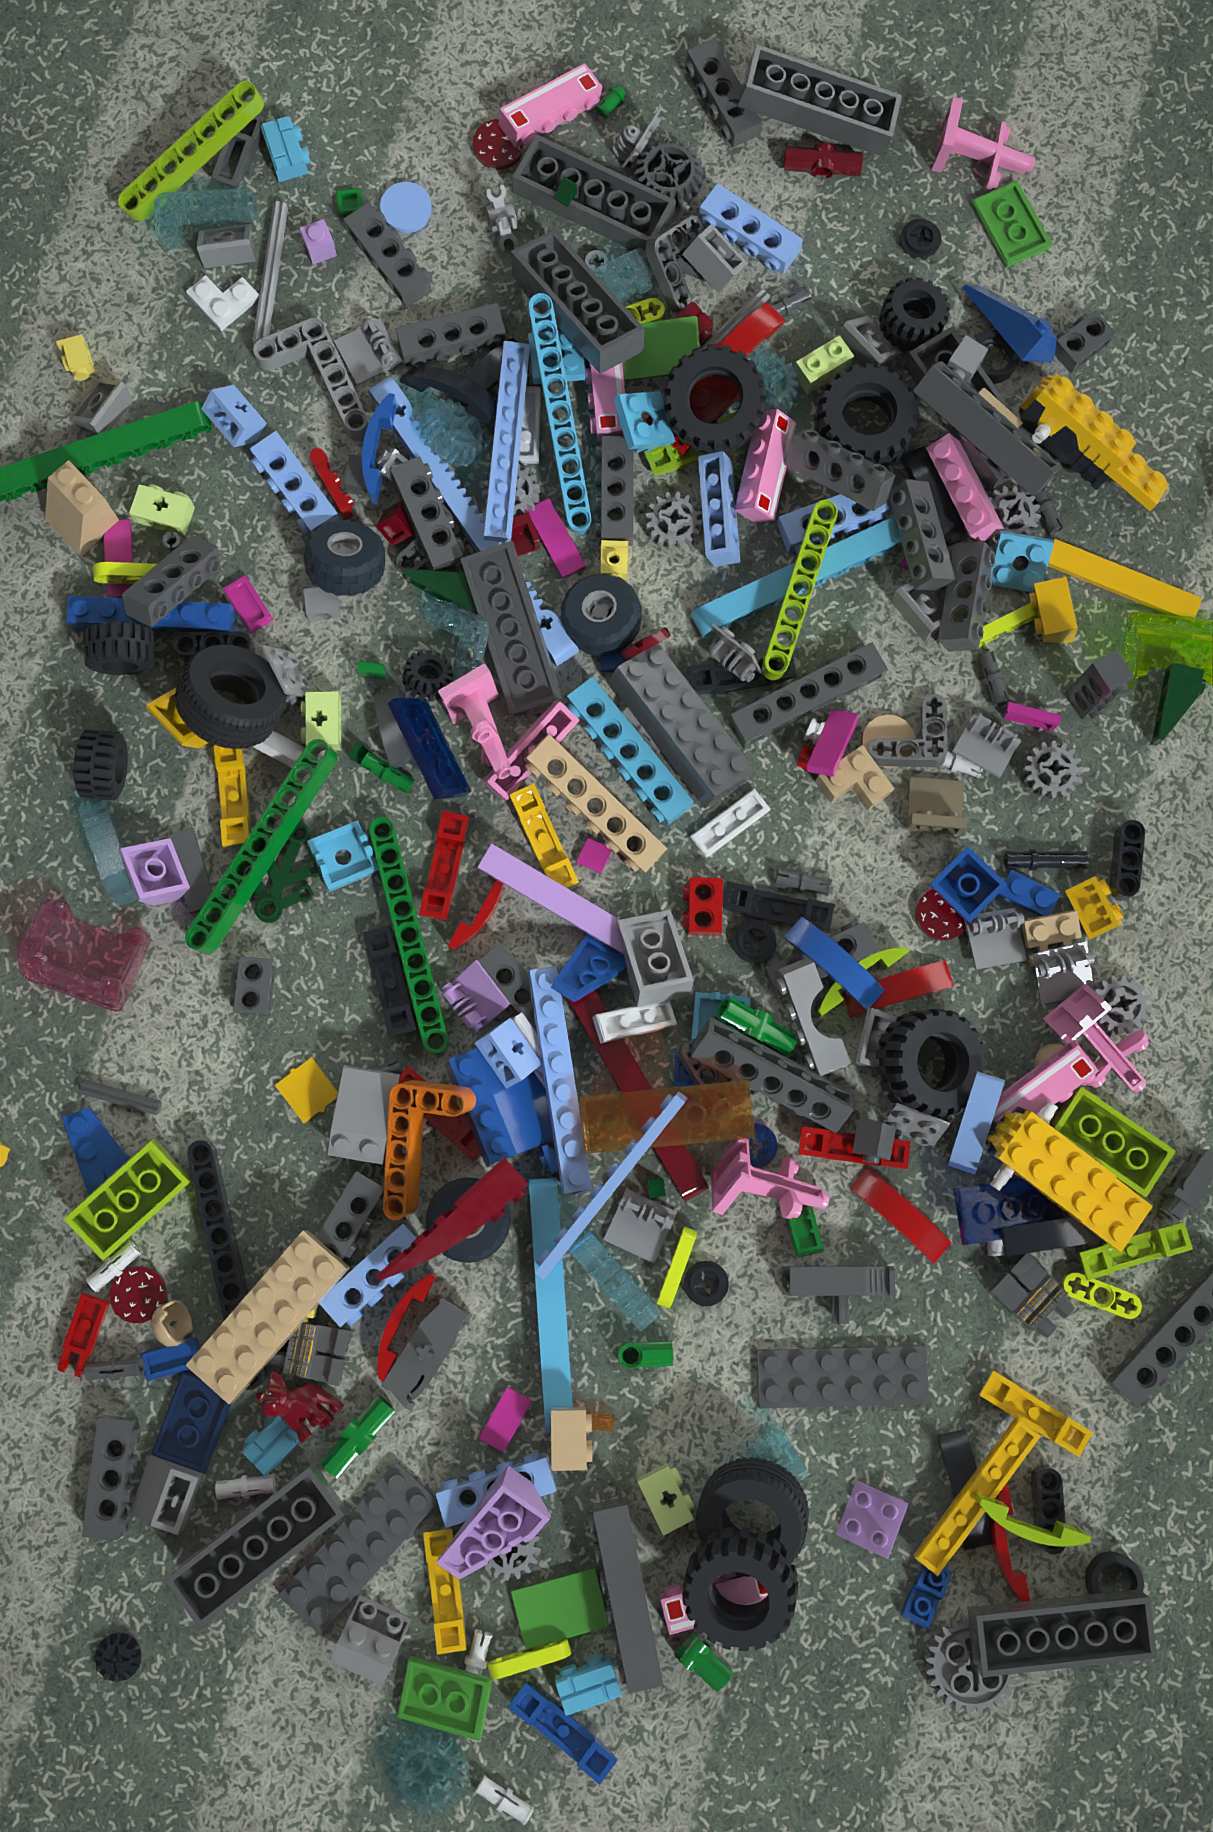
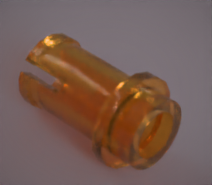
M586 1409V1414H592V1430L613 1433L615 1414L590 1412V1409Z

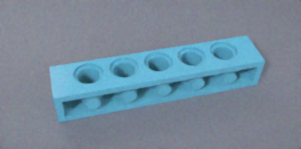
M593 677L567 695V703L569 705L566 707L585 724L583 730L591 740L596 738L602 745L599 749L608 761L613 759L619 766L616 770L624 781L630 780L636 787L633 791L641 802L646 800L652 807L650 813L658 823L663 821L668 826L693 806L694 801ZM591 707H597L602 713L597 717H591L588 715L587 710ZM607 728H614L618 731V735L614 738H609L603 732ZM625 748H630L635 752V755L630 759H626L621 756L620 752ZM640 769H647L651 772L652 776L644 780L638 777L637 772ZM662 789L668 793L669 797L661 801L655 798L654 792Z

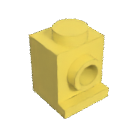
M82 334L56 341L58 348L63 354L61 357L66 371L72 372L75 380H86L91 374L96 373L88 344Z
M601 540L600 574H611L627 580L628 541ZM610 559H619V562L616 563V564H613V563H611L609 560H610Z

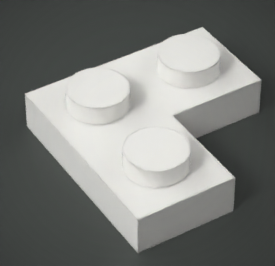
M205 275L186 291L191 300L221 331L259 300V294L243 277L222 293Z

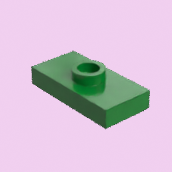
M802 1204V1211L797 1218H785L795 1258L818 1254L824 1251L813 1207Z

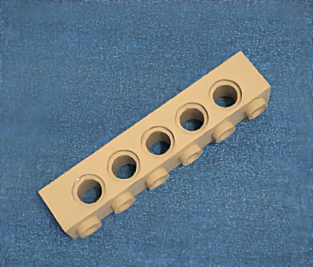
M550 734L546 735L523 759L527 763L525 768L535 778L540 776L547 782L545 785L546 789L555 797L560 795L567 802L565 807L573 815L577 816L580 814L587 821L584 825L593 834L597 835L600 833L606 839L604 842L605 846L614 854L619 852L625 858L624 864L634 873L637 871L646 873L667 850L640 821ZM552 760L560 765V773L557 776L551 775L547 769L548 763ZM570 780H576L580 785V791L577 795H573L568 791L567 785ZM591 798L596 799L600 805L599 811L596 814H592L587 808V803ZM611 817L619 822V829L615 833L610 832L607 828V822ZM631 836L638 840V848L634 852L627 848V840Z

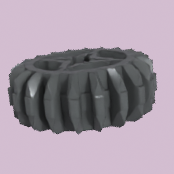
M668 138L665 140V144H661L657 140L655 147L648 144L646 152L642 151L640 153L639 160L635 163L634 179L636 182L676 200V205L681 208L683 200L690 203L692 196L696 197L699 188L702 186L704 170L701 167V158H696L697 153L695 149L689 151L688 143L680 146L678 139L674 144L670 143ZM660 162L659 167L654 168L653 172L648 173L655 163ZM689 174L688 179L678 186V180L683 179L684 175Z

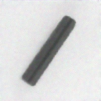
M86 1079L82 1081L79 1089L80 1094L154 1115L159 1114L162 1106L160 1100Z

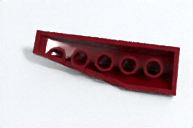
M503 1158L454 1203V1207L438 1217L431 1228L421 1233L410 1244L409 1248L403 1250L375 1277L380 1281L412 1269L462 1242L489 1220L495 1223L507 1212L503 1207L511 1200L516 1204L528 1193L525 1187L529 1184L506 1158Z

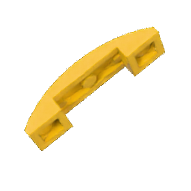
M214 745L222 816L220 820L222 846L243 845L251 833L250 806L243 748L229 749Z
M535 783L510 793L509 796L545 876L566 888L579 883L545 810Z
M992 1370L979 1393V1396L1012 1417L1015 1418L1017 1416L1033 1430L1077 1457H1080L1093 1434L1089 1429L1034 1397L994 1370Z
M453 1529L424 1532L437 1655L466 1650V1636L460 1580L437 1564L438 1558L454 1538Z

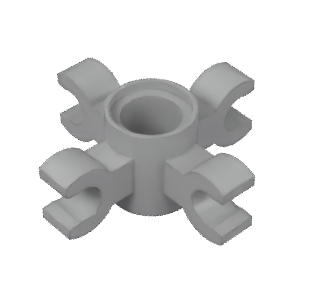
M499 182V193L496 195H492L489 186H485V194L493 205L492 207L490 205L486 206V215L491 231L499 232L497 244L500 250L505 251L503 244L506 239H511L513 246L518 247V240L510 227L513 229L517 228V218L512 202H504L506 189L502 182Z

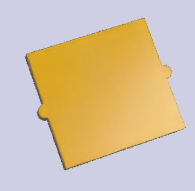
M312 1057L298 1068H292L289 1075L275 1084L276 1088L303 1123H306L317 1113L324 1112L325 1107L336 1100L338 1096V1091Z

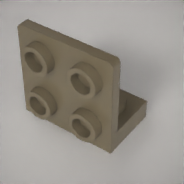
M911 777L909 780L906 830L960 835L967 829V818L962 817L964 782Z

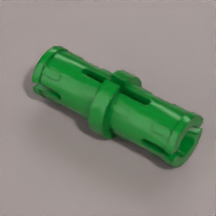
M368 752L361 762L360 766L378 776L381 782L393 785L406 795L415 783V779L405 775L371 752Z

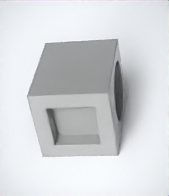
M965 335L947 366L968 384L982 363L988 348Z
M320 587L303 589L304 598H300V607L302 614L307 615L309 622L320 621L322 618L323 620L341 618L339 596L327 593L320 589Z

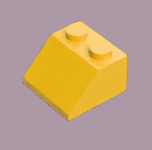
M1067 577L1034 583L1032 593H1029V602L1031 609H1036L1038 618L1034 619L1037 635H1042L1043 642H1073L1078 627Z
M176 688L146 704V709L182 746L199 749L208 744L207 741L194 734L181 719L175 703Z

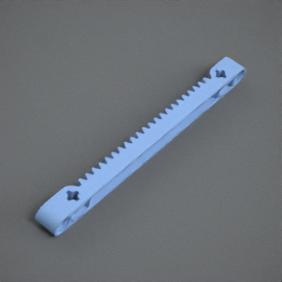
M389 376L368 389L369 396L376 407L379 406L389 393L395 394L397 408L392 428L393 432L412 459L421 457L423 464L428 463L433 474V478L430 480L434 489L439 488L444 500V506L457 519L460 529L475 551L478 553L502 544V542L483 540L485 528L484 515L482 513L479 514L478 506L473 505L471 496L467 497L466 489L461 488L460 480H455V473L449 470L448 463H444L442 454L438 455L437 447L432 446L431 438L426 437V431L421 429L420 422L414 421L411 404L394 379ZM526 582L540 628L542 623L550 625L549 630L543 627L541 631L550 659L557 667L579 653V649L566 634V629L558 616L550 610H543L542 599L537 600L536 590L531 591V583Z

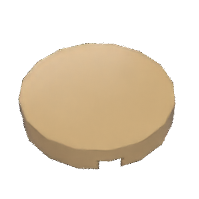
M886 714L878 716L868 723L862 734L861 746L863 745L868 751V746L874 739L916 738L913 729L907 721L898 716ZM910 748L900 750V754L907 758L913 753V750ZM877 749V753L880 756L883 755L882 749ZM892 749V750H891V751H892V755H891V756H894V755H895V749ZM881 766V767H883V768H894V767H896V766Z

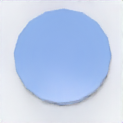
M396 183L389 187L381 198L380 209L386 218L387 226L401 233L417 232L427 224L432 213L430 196L423 187L416 183Z

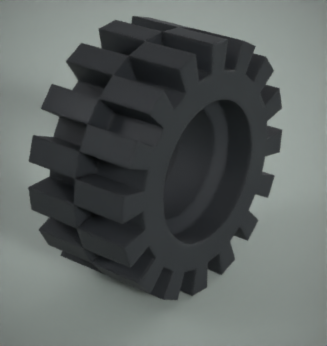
M421 650L418 651L417 655L415 653L411 654L410 658L406 660L402 684L405 685L407 692L411 691L412 697L415 698L416 695H419V700L424 701V697H428V702H433L434 697L436 700H440L441 696L438 690L447 686L452 681V664H447L448 659L446 657L440 659L441 654L438 652L434 656L431 655L432 651L427 650L426 654ZM427 672L434 675L437 679H426L418 673Z

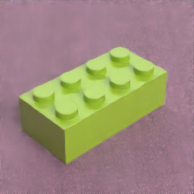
M1083 1087L1073 1090L1072 1096L1063 1103L1050 1123L1051 1127L1117 1176L1116 1178L1142 1198L1148 1196L1176 1152L1173 1148Z
M153 1137L71 1210L63 1220L104 1261L187 1186L192 1177Z

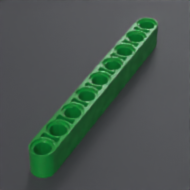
M200 401L191 402L0 467V501L6 500L8 502L23 497L22 494L30 491L34 493L46 489L48 477L68 460L84 476L98 471V468L105 465L110 467L122 463L123 459L129 457L134 459L148 454L149 450L155 448L160 450L174 445L173 442L178 440L183 442L198 437L199 433L205 431L210 433L212 431V424L208 416L201 409L204 403Z
M314 739L310 741L189 927L185 935V942L189 948L204 955H210L222 943L338 760L337 752L324 740ZM325 750L324 756L318 759L319 753ZM310 773V778L303 782L304 777ZM296 796L294 803L288 806L289 800ZM281 819L280 825L274 829V823ZM266 842L265 848L259 852L260 845ZM251 865L249 873L244 875L245 868ZM236 889L235 895L229 899L230 892ZM221 912L220 918L214 922L215 915ZM205 935L204 943L199 945L200 938Z
M378 817L370 824V835L422 1042L430 1054L441 1055L449 1047V1037L397 833L392 821L385 817ZM381 826L390 828L389 834L385 837H378L376 835L377 829ZM385 853H396V860L392 863H384L383 856ZM393 878H401L403 885L401 888L393 890L389 887L390 881ZM408 904L410 910L407 915L399 916L396 914L398 905ZM412 929L417 932L414 941L405 942L402 940L405 931ZM414 956H421L423 958V964L418 969L409 967V961ZM421 982H427L430 984L429 992L422 996L416 994V986ZM428 1008L437 1011L436 1019L432 1022H425L422 1019L423 1012ZM434 1035H440L444 1039V1043L439 1049H432L429 1046V1040Z

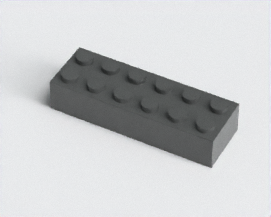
M756 44L747 66L738 107L883 156L894 135L902 95Z
M538 134L535 135L513 175L514 194L646 257L647 242L667 229L674 218L676 200ZM564 176L578 185V193L568 207L554 199Z
M555 229L511 251L512 275L532 297L535 294L544 293L551 298L556 325L600 374L644 351V327ZM539 304L540 307L545 312H547V306L544 304Z
M952 326L910 351L904 367L914 382L918 385L929 369L938 362L942 361L947 365L962 342V338ZM979 366L968 385L978 393L985 388L1013 413L983 368ZM943 422L950 434L961 442L971 464L991 492L1012 479L1003 475L998 470V465L991 459L981 456L977 450L978 448L972 442L962 439L955 427ZM1021 426L1019 429L1031 439L1027 431Z
M659 643L616 668L608 682L704 809L741 786L754 773L755 769Z
M312 1463L172 1572L165 1579V1582L200 1629L342 1518L348 1509L315 1463Z
M626 1497L592 1504L593 1512L588 1513L591 1535L597 1534L598 1541L594 1542L597 1565L603 1564L604 1570L599 1571L603 1595L609 1594L610 1600L605 1601L609 1625L615 1624L616 1627L615 1630H611L615 1655L621 1654L622 1659L617 1660L621 1685L627 1684L628 1693L664 1686Z
M1139 1589L968 1608L974 1669L982 1677L1157 1658L1150 1597Z

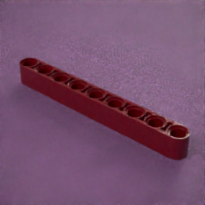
M592 991L576 1002L568 999L578 1020L580 1019L585 1032L597 1048L603 1063L611 1072L614 1082L625 1096L628 1106L640 1122L641 1128L651 1116L657 1119L663 1111L659 1108L661 1103L624 1039L600 1044L592 1017L596 1014L605 1013L607 1010L596 991ZM670 1120L652 1145L660 1161L668 1170L667 1173L674 1185L679 1189L681 1197L687 1202L709 1189V1186Z

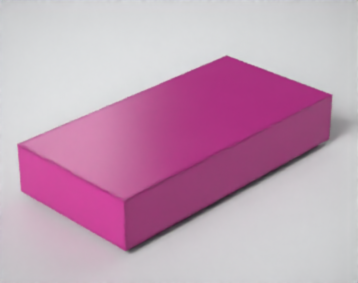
M246 575L222 588L251 634L273 621L271 614Z
M1009 702L1004 707L1002 714L1003 719L1053 731L1060 724L1062 716Z
M507 1386L479 1439L504 1453L532 1400Z

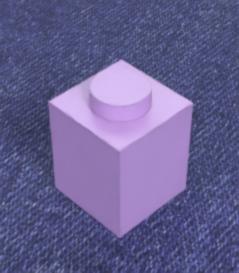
M324 219L300 228L304 245L313 265L337 256L333 239Z

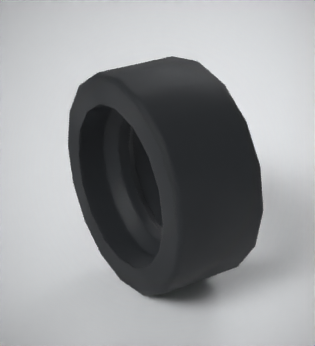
M997 330L985 331L977 336L975 341L983 346L989 344L998 345L1005 350L1009 357L1008 364L1003 369H989L982 363L980 364L992 383H1002L1010 378L1019 362V356Z
M1114 1551L1100 1553L1087 1566L1085 1583L1089 1594L1102 1593L1098 1586V1577L1102 1569L1109 1564H1119L1127 1569L1131 1578L1129 1590L1139 1589L1142 1592L1144 1590V1578L1140 1568L1134 1561L1121 1553Z

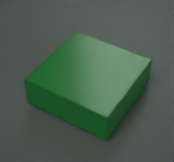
M361 188L336 190L339 218L347 217L363 206Z
M358 661L357 673L359 677L386 681L387 670L384 664Z

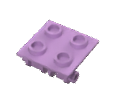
M475 960L452 983H448L442 988L443 996L446 997L451 1005L456 1003L453 1007L454 1011L459 1008L462 1010L458 1013V1016H463L462 1020L468 1026V1030L472 1029L474 1033L480 1032L510 1005L509 1001L478 960Z
M856 1480L836 1535L888 1559L909 1503Z

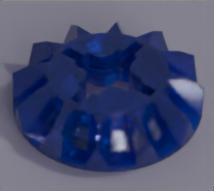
M757 1123L748 1124L736 1133L734 1141L738 1136L749 1139V1143H751L755 1133L758 1143L767 1145V1147L758 1149L756 1158H754L752 1149L749 1148L750 1165L755 1168H761L768 1165L774 1159L778 1148L777 1139L774 1133L765 1125Z

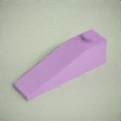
M507 1466L437 1560V1564L458 1579H462L487 1565L488 1561L501 1553L504 1555L510 1552L512 1547L524 1541L526 1543L533 1539L551 1517L533 1483L510 1466Z

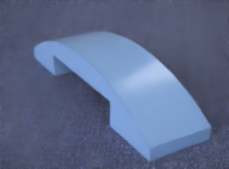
M977 1071L948 1166L975 1175L1005 1080Z

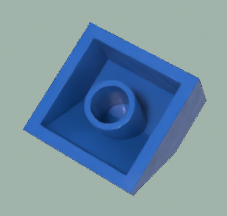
M967 846L929 885L962 918L970 923L1008 884Z

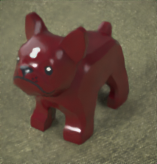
M277 1372L271 1374L270 1386L264 1392L257 1393L255 1396L263 1414L267 1418L280 1416L281 1420L297 1433L298 1440L301 1443H304L312 1436L311 1431L304 1424L306 1419L312 1427L319 1424L322 1429L327 1428L334 1421L333 1415L321 1403L327 1404L334 1413L341 1412L344 1407L339 1399L315 1383H304L293 1390L286 1389L283 1378Z

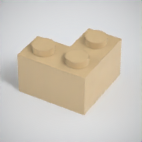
M863 745L840 761L834 777L820 774L815 781L830 803L853 789L868 810L890 796L895 789Z
M551 1407L552 1471L587 1470V1462H592V1440H586V1432H592V1414H586V1407Z

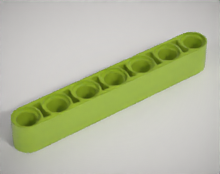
M249 81L238 83L121 192L118 198V205L132 220L142 221L146 219L262 111L264 99L254 84ZM253 95L249 101H245L248 96ZM230 113H233L231 118L226 119ZM214 131L212 136L207 137L209 132ZM195 149L191 155H188L190 150ZM176 166V167H175V170H174L173 172L169 173V170H170L172 167ZM154 184H157L155 189L150 191V188ZM137 202V205L131 209L132 204Z
M821 500L816 503L809 517L762 662V674L769 680L781 678L789 666L838 513L836 505L830 500ZM825 511L830 519H821L817 512ZM809 537H819L821 539L822 544H813L810 541ZM804 560L810 561L814 569L806 570L801 562ZM793 586H802L805 589L806 594H796L793 590ZM793 610L797 614L798 619H788L785 611ZM785 635L789 639V645L779 644L777 636ZM769 661H778L781 664V670H772L769 667Z

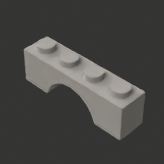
M804 958L778 969L779 979H776V983L782 995L785 994L789 1004H786L785 1008L789 1018L796 1022L798 1029L794 1030L795 1036L799 1044L804 1045L807 1052L804 1055V1060L808 1069L823 1076L851 1064L842 1038L835 1033L818 1031L813 1025L811 1019L812 1002L823 989L815 963L808 958Z

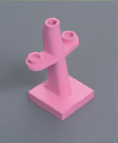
M953 97L940 129L943 131L937 143L936 152L938 154L933 163L932 171L942 172L949 155L957 153L991 164L985 186L989 190L998 186L1001 173L997 172L998 166L1018 173H1031L1035 157L1003 145V142H1007L1010 133V126H1006V122H1000L995 142L959 128L958 122L963 99Z
M484 663L438 690V693L443 699L442 703L453 724L465 717L468 718L472 726L471 736L482 746V763L489 767L492 766L496 776L499 779H504L511 775L513 769L509 764L488 703L497 699L499 695L490 670Z
M1085 983L1043 1018L1044 1021L1067 1045L1083 1034L1101 1054L1102 1057L1094 1063L1099 1072L1095 1074V1079L1087 1084V1086H1092L1093 1088L1101 1086L1106 1080L1105 1075L1113 1068L1133 1092L1141 1091L1146 1086V1081L1125 1056L1134 1051H1143L1149 1044L1148 1035L1143 1030H1137L1115 1045L1096 1023L1097 1020L1112 1008Z
M741 1136L737 1137L711 1170L712 1211L721 1215L724 1214L741 1191L778 1199L782 1217L787 1219L797 1218L802 1211V1204L822 1210L825 1209L829 1202V1194L824 1192V1188L793 1179L799 1168L795 1158L785 1157L778 1174L751 1166L749 1139Z

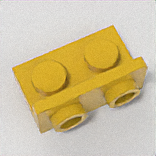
M1094 876L1065 890L1074 910L1078 912V918L1089 940L1123 925L1120 919L1124 918V915L1117 903L1112 904L1108 896L1112 892L1105 879L1100 880L1099 876Z

